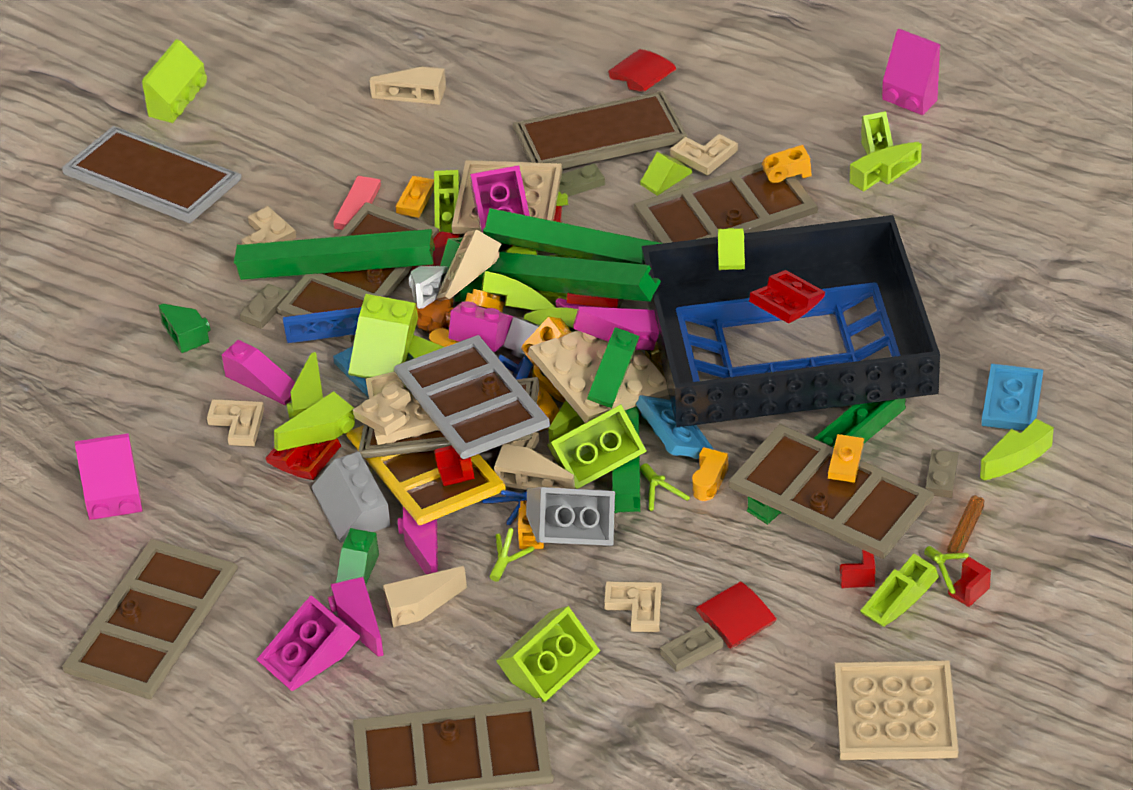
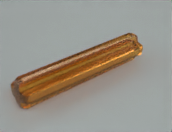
M976 495L970 498L948 544L946 554L963 553L984 508V498Z

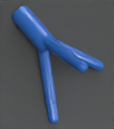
M502 490L501 495L504 496L482 500L484 504L518 501V505L506 522L507 525H511L519 514L520 501H527V491L517 493Z

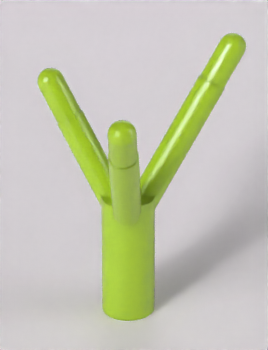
M648 463L641 465L640 471L650 482V511L654 510L655 486L658 484L686 501L690 499L687 494L665 482V476L657 475Z
M513 528L508 529L504 546H502L501 535L497 533L495 536L498 559L489 576L495 582L500 580L508 563L534 551V547L530 546L509 557L507 556L514 531Z
M932 546L926 547L924 554L938 564L950 593L954 594L955 589L944 563L949 559L968 558L969 554H942Z

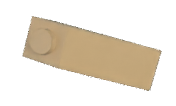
M417 67L371 77V96L374 99L440 104L446 89L445 70L443 68Z
M478 230L467 231L435 299L439 301L451 299L491 267L499 257L498 250L501 243Z
M509 444L502 445L494 468L495 473L505 483V487L524 490L535 487L575 489L574 475L528 447Z
M464 566L383 585L385 604L393 627L421 621L467 588Z

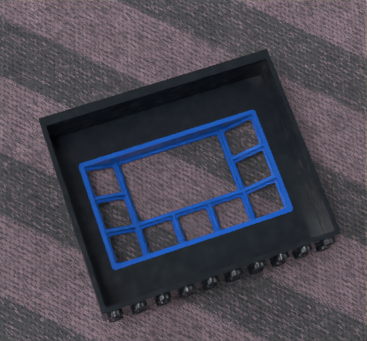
M894 215L744 233L745 269L719 270L718 237L642 246V265H649L651 270L648 274L651 278H659L661 281L652 296V300L647 303L649 310H654L659 334L656 342L676 428L939 394L940 352ZM787 270L825 291L824 298L800 318L834 314L846 353L732 367L722 328L781 321V319L749 302L750 292L767 286L769 276ZM872 296L877 311L847 326L843 312ZM685 320L714 329L717 341L688 334ZM880 321L885 336L854 351L851 336ZM691 345L719 353L723 366L694 359ZM886 346L889 347L892 356L863 360ZM697 371L721 377V379L700 381Z

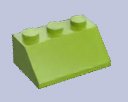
M176 39L142 79L148 117L174 123L207 82L204 63L181 40Z
M621 404L547 444L558 466L574 475L575 489L581 488L647 452Z
M566 606L551 610L499 657L496 662L512 684L534 698H541L542 703H544L598 654L600 649L570 607Z

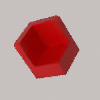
M452 445L434 450L443 486L475 479L471 457L462 459Z
M862 549V563L840 564L841 588L875 587L876 568L874 554Z
M971 557L966 558L962 562L961 578L953 584L955 593L951 594L948 589V595L970 607L990 589L991 569Z

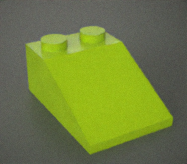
M365 294L358 318L348 371L350 376L367 379L394 372L396 365L406 362L418 321L416 303Z

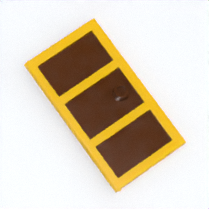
M364 425L352 429L346 434L357 450H359ZM434 450L364 458L418 525L425 524L501 493L502 490H506L505 483L480 454L471 456L475 479L448 486H443Z

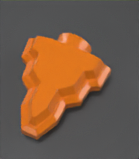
M453 298L442 301L436 299L422 309L417 308V327L428 331L429 334L435 329L449 328L451 310L454 309Z

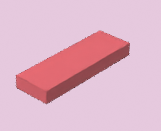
M357 176L333 222L334 229L343 230L366 202L373 203L381 187V179Z

